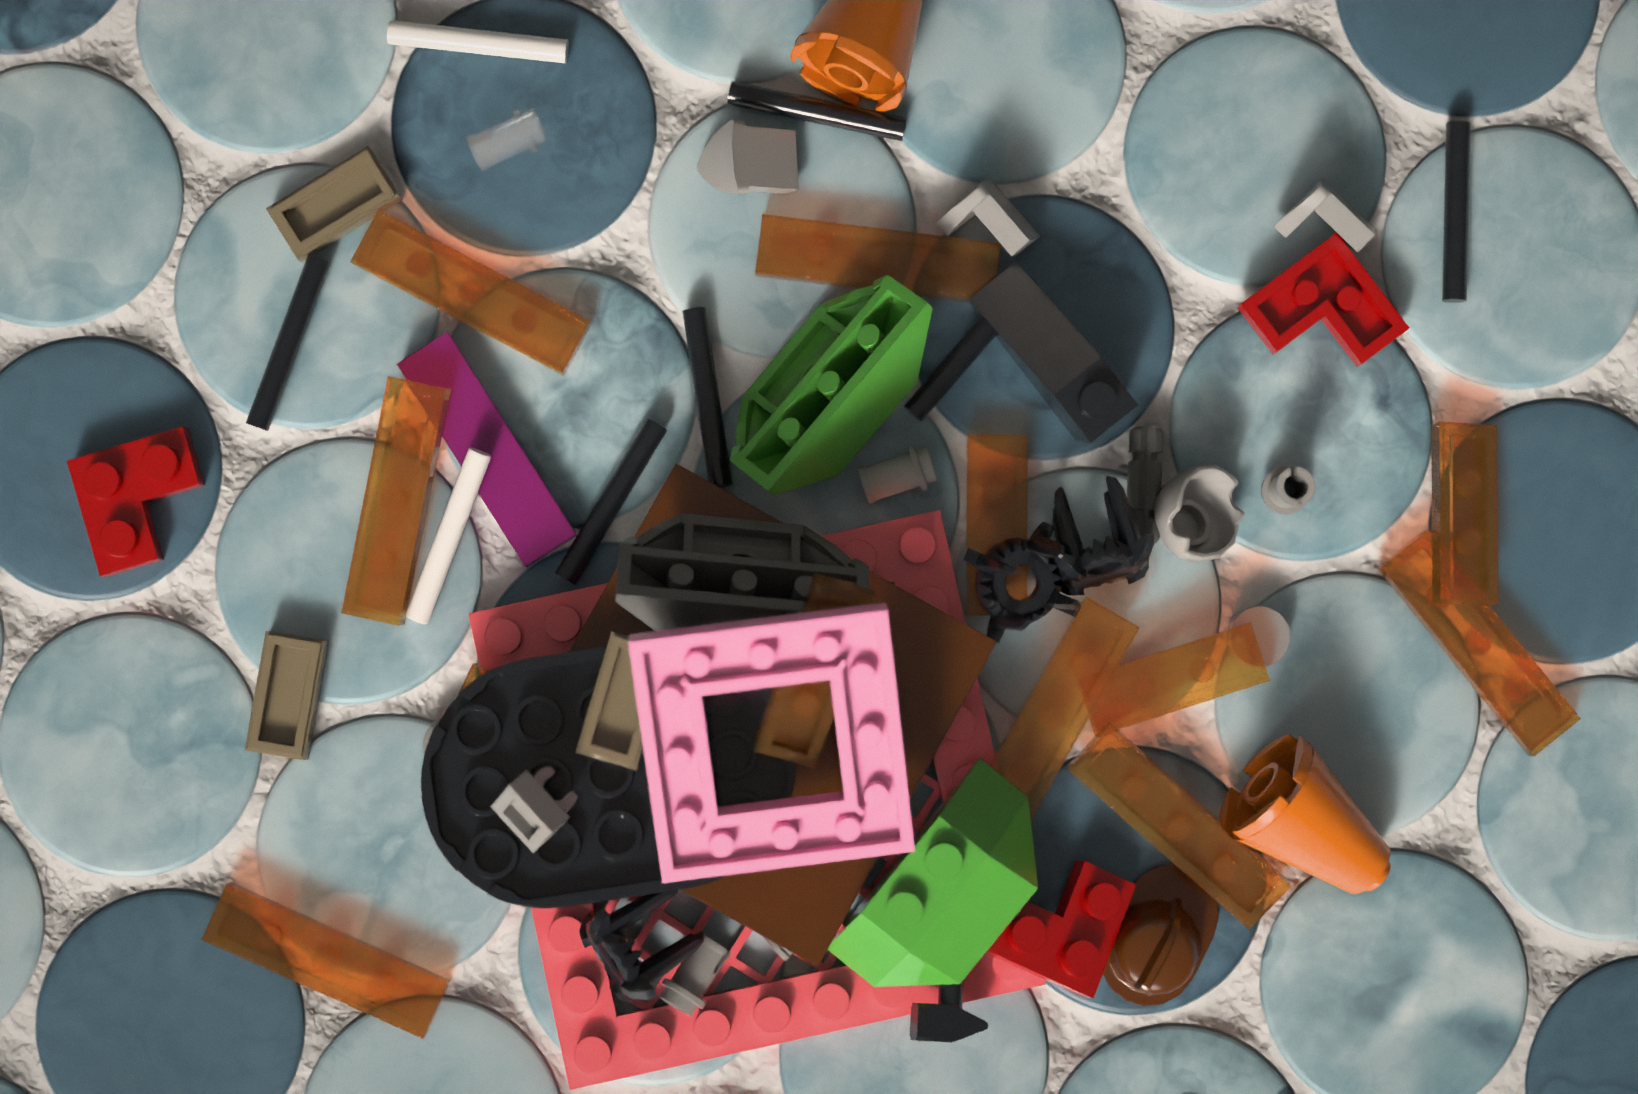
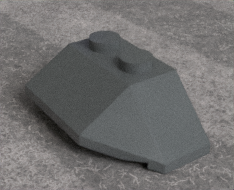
M681 513L649 528L636 538L630 537L619 542L615 602L655 631L870 605L869 566L857 558L851 560L836 545L804 525Z

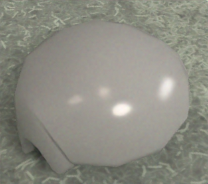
M1217 464L1198 465L1180 472L1161 487L1154 504L1155 521L1166 547L1177 557L1189 562L1213 560L1220 558L1235 544L1239 523L1245 514L1243 510L1235 505L1232 498V492L1238 485L1237 479Z

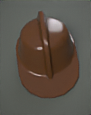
M1177 865L1155 867L1139 876L1134 883L1136 884L1135 891L1103 972L1110 988L1125 1001L1142 1006L1161 1005L1178 997L1192 981L1214 937L1219 915L1217 899L1208 882L1196 872Z

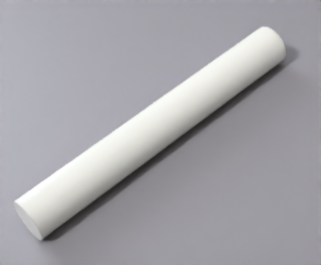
M395 20L389 21L387 30V42L392 45L567 63L568 39Z
M468 448L405 615L415 622L429 623L492 457L486 452L475 448Z

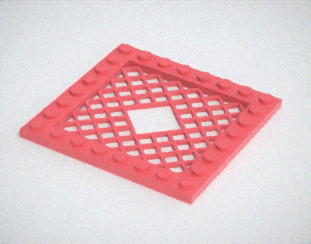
M940 510L822 536L836 545L851 560L857 558L869 566V571L891 583L894 582V585L966 624ZM608 583L468 613L481 676L513 661L569 652ZM978 677L933 757L938 782L925 773L921 779V782L933 790L917 816H911L913 838L917 831H920L925 825L923 822L940 795L943 803L979 757L998 771ZM901 853L880 856L887 863L870 890L862 886L858 894L865 899ZM641 896L628 897V899L634 901ZM670 898L651 912V916L635 939L636 942L632 950H641L640 958L643 960L653 955L641 946L658 919L687 936L691 933L696 934L702 931L715 909L707 906L692 929L664 911L672 899ZM620 899L609 900L604 908L608 914L613 912ZM595 903L550 909L531 908L570 1090L911 1015L913 1002L938 1004L939 985L873 987L846 964L832 966L837 957L829 952L824 962H820L818 967L799 957L817 970L773 979L784 962L779 955L776 956L765 975L736 957L753 931L745 926L729 951L731 955L724 961L701 999L706 1003L703 1009L697 1007L690 1017L668 1003L655 1005L666 988L661 983L664 978L671 980L679 967L677 965L660 979L655 987L657 997L647 1001L642 999L628 1001L639 1009L618 1014L614 993L609 988L615 982L605 970L604 963L598 959L592 945L584 948L579 933L582 920L586 914L590 912L592 918H594L597 913ZM985 953L964 978L963 1003L1046 985V982L1036 975ZM730 966L735 967L758 982L714 992Z

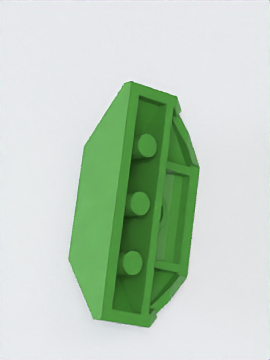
M889 275L874 280L871 286L854 289L820 304L743 394L736 426V446L732 447L730 461L773 496L839 475L917 384L933 309L931 305Z
M981 757L978 758L914 837L915 852L901 853L837 932L828 948L832 954L873 987L960 984L1038 889L1028 795Z

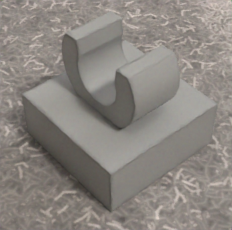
M551 767L541 769L534 777L526 770L508 785L491 806L532 853L547 842L568 820L569 816L566 813L577 800V795L573 791L568 793L562 800L555 801L544 790L543 786L555 773Z

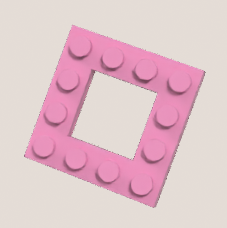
M886 603L629 634L628 644L662 883L915 852ZM830 680L843 791L718 807L703 695Z

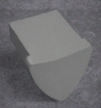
M730 120L709 140L698 161L697 170L712 187L728 193L746 194L749 191L787 194L799 190L796 130L746 126L742 120Z
M1320 178L1309 192L1273 226L1287 238L1315 211L1357 252L1377 232V229L1324 178Z
M988 179L982 180L973 191L936 223L946 236H949L976 215L1011 256L1024 252L1040 237L995 182Z

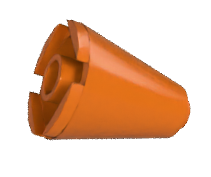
M828 0L796 39L795 46L790 54L792 63L800 58L804 64L800 75L823 94L846 105L858 107L861 98L878 101L874 111H888L897 108L907 89L923 0Z
M1290 734L1283 735L1266 745L1249 761L1242 771L1251 778L1240 793L1233 787H1230L1219 813L1220 827L1231 838L1351 894H1358L1365 890L1372 891L1384 882L1391 868L1389 863L1390 847L1308 741L1300 736L1296 740Z

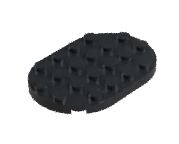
M607 646L513 661L483 674L459 693L460 695L447 708L430 735L422 764L421 795L424 814L431 835L443 856L456 871H459L472 884L498 900L529 908H561L692 888L727 876L662 883L644 749L638 770L575 753ZM768 687L703 695L717 806L791 798L796 768L795 745L786 713L772 689ZM551 767L555 773L543 786L544 790L555 801L562 800L568 793L573 791L577 795V800L566 813L569 816L568 820L547 842L532 853L491 806L508 785L526 770L534 777L541 769Z

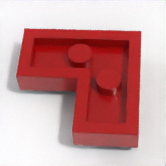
M1337 232L1237 307L1273 355L1321 320L1356 367L1366 362L1410 329Z
M183 426L67 460L99 576L102 577L112 576L164 560L148 502L205 486L189 429Z
M1075 860L1055 914L1027 901L986 953L1082 997L1094 999L1136 884L1087 861Z

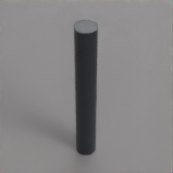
M735 81L731 82L727 105L897 141L903 140L907 118Z
M1450 121L1446 123L1442 301L1448 303L1467 301L1470 122Z
M312 255L307 256L246 424L269 431L329 270L330 262Z
M981 317L904 405V408L922 422L995 338V335Z
M706 307L690 308L683 310L682 313L708 481L720 488L733 485Z
M649 418L645 420L555 571L557 575L576 585L666 434L667 429Z

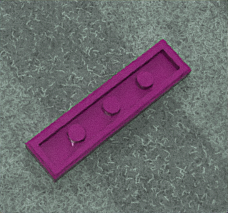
M448 332L397 363V366L461 467L469 447L481 450L492 456L478 494L525 567L531 566L577 536L576 531Z

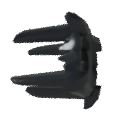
M1107 475L1108 491L1103 494L1113 541L1109 536H1106L1103 546L1097 539H1094L1093 548L1087 547L1084 550L1065 491L1062 487L1057 488L1055 491L1052 523L1056 527L1054 530L1056 541L1064 545L1065 551L1062 558L1054 559L1062 570V587L1060 592L1065 595H1085L1084 589L1099 587L1104 583L1111 584L1127 579L1128 584H1132L1144 578L1147 573L1149 557L1154 546V535L1144 534L1142 537L1140 536L1124 488L1115 477Z
M1042 522L1029 539L1021 537L1005 539L995 544L985 555L968 548L963 558L965 562L977 568L975 581L977 595L981 605L991 616L986 635L997 641V643L1000 642L1005 630L1022 631L1029 624L1047 615L1052 608L1074 616L1076 610H1080L1082 606L1078 600L1060 593L1062 587L1061 573L1054 558H1062L1065 548L1063 544L1050 539L1056 527L1046 522ZM1025 564L1034 572L1036 585L1028 597L1016 600L1009 595L1005 580L1007 575L1016 574L1015 566Z
M678 890L643 895L611 914H608L602 907L595 914L594 918H592L590 912L583 918L579 933L584 948L592 945L598 959L604 963L605 970L615 982L609 988L619 999L623 1001H637L657 997L655 988L651 985L696 952L704 942L705 933L703 931L696 934L691 933L641 962L638 958L641 956L642 951L632 950L636 941L634 939L626 941V936L622 934L675 896Z

